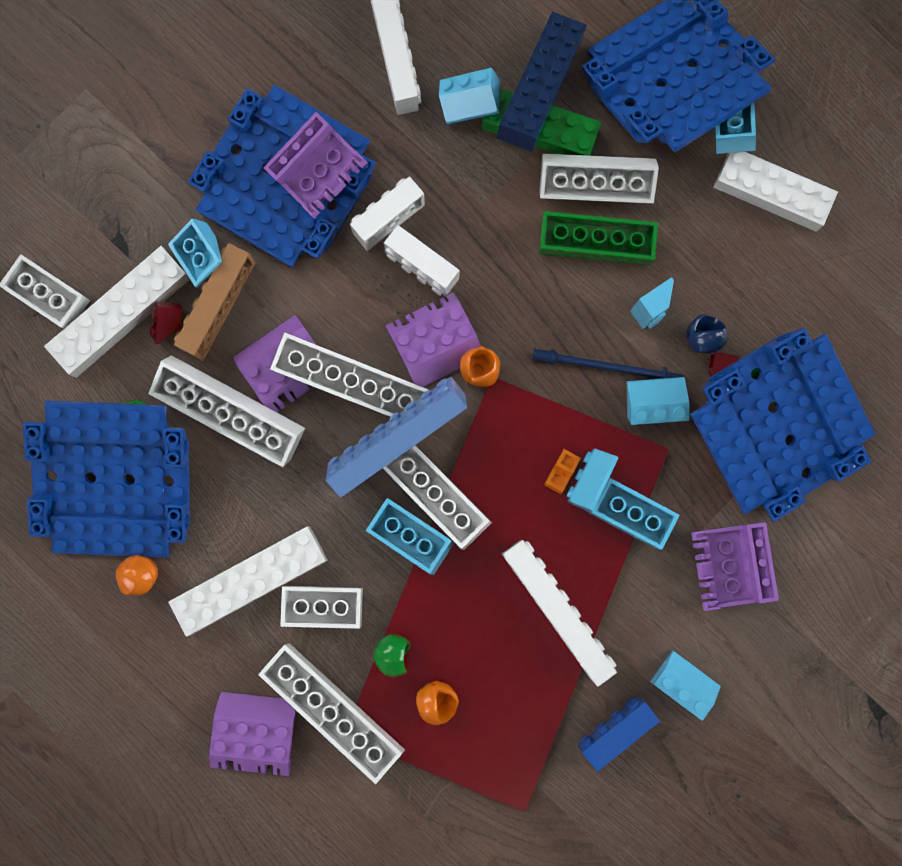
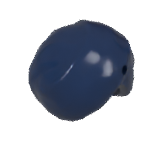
M703 314L690 323L685 337L688 345L694 352L711 354L725 346L728 332L725 324L718 318Z

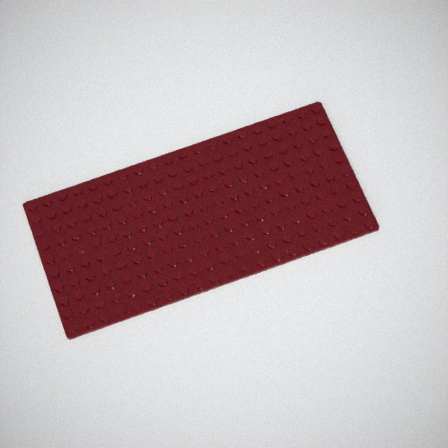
M497 379L493 385L486 389L449 479L492 523L465 550H462L454 543L434 575L429 574L414 564L385 636L397 634L405 637L410 642V648L404 655V667L407 672L397 677L385 676L378 669L374 660L356 705L405 749L398 759L510 807L526 811L580 676L582 666L502 553L520 540L528 541L535 550L532 552L534 557H540L546 566L544 571L547 574H552L558 584L555 586L558 590L561 589L570 599L567 603L578 610L581 615L579 620L588 624L593 631L591 636L594 639L634 537L569 503L568 491L571 486L575 487L578 481L575 477L579 469H584L586 463L583 461L587 452L597 449L619 457L609 478L650 499L668 449ZM565 449L581 459L562 494H559L544 484L562 451ZM432 520L430 526H432L433 528H435L436 530H438L439 532H441L442 534H444L445 536H447L448 538H450V537L438 526V524H437L434 520ZM434 681L450 685L459 699L455 715L447 723L432 725L425 722L418 712L416 702L418 691L426 684Z

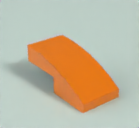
M564 449L544 485L562 494L581 458Z

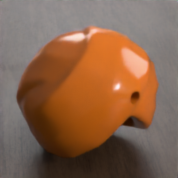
M483 346L468 350L460 361V371L463 379L475 387H489L493 385L500 372L499 357L494 351Z
M133 555L122 561L115 573L120 591L125 595L139 596L149 592L158 577V568L154 561L141 555Z
M434 681L426 684L418 691L416 702L418 712L425 722L432 725L447 723L455 715L459 699L450 685Z

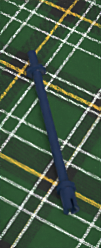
M534 348L532 360L549 362L550 365L561 362L659 379L684 377L682 374L667 372V367H663L662 371L559 355L552 349L547 351Z

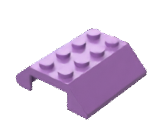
M315 112L266 164L264 169L315 219L320 214L317 209L323 210L325 208L321 202L324 199L331 202L333 198L330 195L333 194L336 197L346 186L344 180L348 182L352 180L348 174L351 171L358 174L360 170L357 167L363 168L368 162Z
M454 293L446 295L448 302H446L444 297L440 298L442 307L439 309L432 302L429 304L431 310L424 306L412 312L414 319H412L410 314L406 315L408 324L403 326L399 319L395 320L397 327L394 326L393 322L385 325L413 383L418 386L424 387L459 370L462 356L468 350L481 346L469 319Z
M296 315L233 357L239 370L264 406L275 412H279L273 402H276L281 410L285 408L283 401L278 397L282 393L292 403L295 399L290 394V391L298 399L311 390L306 383L270 370L284 332L315 344Z
M766 522L691 532L692 541L699 540V543H694L693 547L703 549V554L696 555L695 560H702V562L696 563L698 579H705L704 582L699 583L700 587H709V593L701 595L702 599H708V601L702 602L704 611L749 603L779 601Z
M221 691L214 713L209 752L210 768L219 769L221 765L222 769L227 770L229 761H233L235 771H239L241 764V771L258 773L261 768V773L266 774L268 765H273V775H278L280 769V775L289 776L292 761L290 759L292 736L297 711L284 698Z

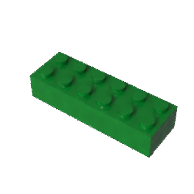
M500 88L499 113L483 117V130L495 134L498 133L499 124L514 94L513 92ZM553 106L535 147L561 155L590 156L601 121Z
M544 211L539 254L651 265L655 260L658 222Z

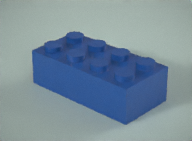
M633 697L628 700L624 709L621 711L619 709L611 714L609 721L606 723L601 722L595 727L596 731L591 735L587 734L580 739L578 747L597 772L660 722L646 702L640 697Z

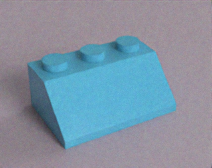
M492 68L440 80L439 99L446 123L452 124L499 113L500 79Z
M672 277L641 297L630 310L642 329L647 326L651 329L666 315L665 311L670 305L674 283Z
M685 378L627 381V418L631 425L689 421V398Z
M593 449L592 452L588 451L583 461L586 463L584 469H579L575 477L578 481L575 487L571 486L568 491V502L587 512L593 511L619 457L597 449Z
M673 650L650 681L702 721L713 707L721 687Z

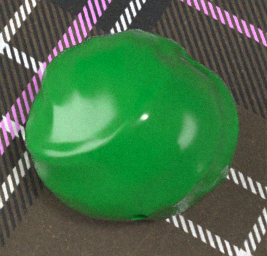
M389 634L378 642L374 650V660L378 669L385 676L397 677L407 672L404 667V655L410 648V642L405 637L397 634Z

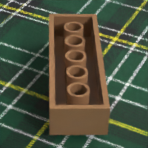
M230 243L221 250L222 263L211 273L209 280L204 282L200 297H197L193 302L191 314L185 317L184 327L174 338V346L202 362L256 263L248 252Z

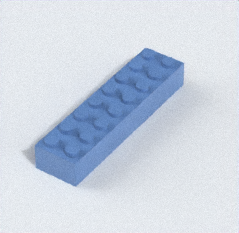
M452 377L447 380L446 378L442 379L436 385V388L424 392L418 401L410 402L404 411L392 415L389 419L390 421L378 425L369 436L364 435L358 441V444L349 446L341 456H336L328 462L326 482L340 498L467 409L465 393Z

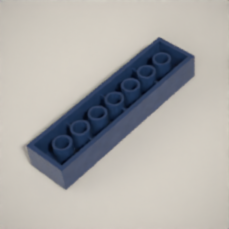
M555 12L551 13L502 117L497 139L525 150L533 151L582 43L587 27L586 24Z

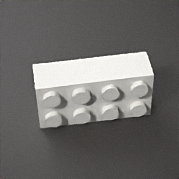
M410 176L407 179H401L392 191H386L377 203H371L366 208L367 211L362 215H356L351 220L350 226L353 235L366 251L370 250L390 234L397 225L400 226L425 205L424 193Z
M399 225L396 226L384 242L386 256L391 261H398L406 272H413L424 285L428 283L439 296L443 294L446 297L459 280V269Z
M21 254L0 282L1 288L63 329L79 317L90 302L89 299Z
M282 586L281 627L361 628L363 588Z

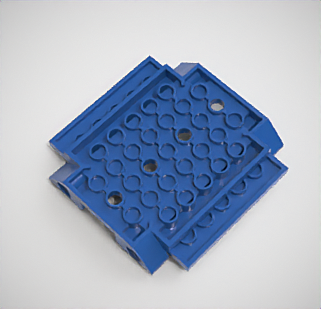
M665 0L587 49V54L592 60L582 65V70L594 94L636 142L648 143L657 137L663 144L667 143L676 152L771 91V86L757 72L773 64L776 59L752 35L744 39L728 23V10L718 0H690L691 3L688 0ZM723 43L728 45L727 47H719ZM695 63L697 66L689 67L688 64ZM661 82L666 84L664 87L657 86ZM628 102H633L635 105L630 107L626 106L625 104Z
M273 85L265 99L246 88L227 118L230 124L214 151L212 153L209 151L205 153L187 183L202 192H206L196 207V212L293 268L300 255L304 254V252L318 259L331 246L368 186L376 162L363 155L370 144L369 139L278 86ZM317 112L368 163L363 168L357 167L360 170L358 174L353 171L348 174L352 180L350 182L344 180L346 186L336 197L333 194L330 195L333 198L331 202H335L337 208L332 211L328 210L327 205L330 201L324 199L321 203L325 208L323 210L318 208L317 210L320 214L314 219L280 183L263 170L266 164ZM234 147L242 148L241 153L238 155L232 154V150Z
M805 328L777 336L711 376L702 388L708 401L704 403L703 407L690 414L741 512L747 514L764 503L763 506L772 522L806 503L803 496L827 481L833 479L840 482L871 463L864 446H858L876 435L827 334H822L811 341ZM757 368L759 370V375L757 378L753 379L751 377V372L753 369ZM771 402H775L776 408L770 412L768 406ZM788 435H792L793 440L787 445L785 438ZM808 467L809 473L806 477H803L802 470Z
M47 400L45 401L46 425L44 422H23L25 461H31L33 494L27 498L29 536L49 537L51 533L52 553L116 556L141 555L144 557L168 558L170 555V542H186L190 521L189 441L184 428H169L166 405ZM49 471L56 473V480H52L48 476ZM87 473H93L96 476V481H90L87 478ZM127 474L134 476V483H129L126 480ZM165 476H171L174 479V484H167L164 480Z

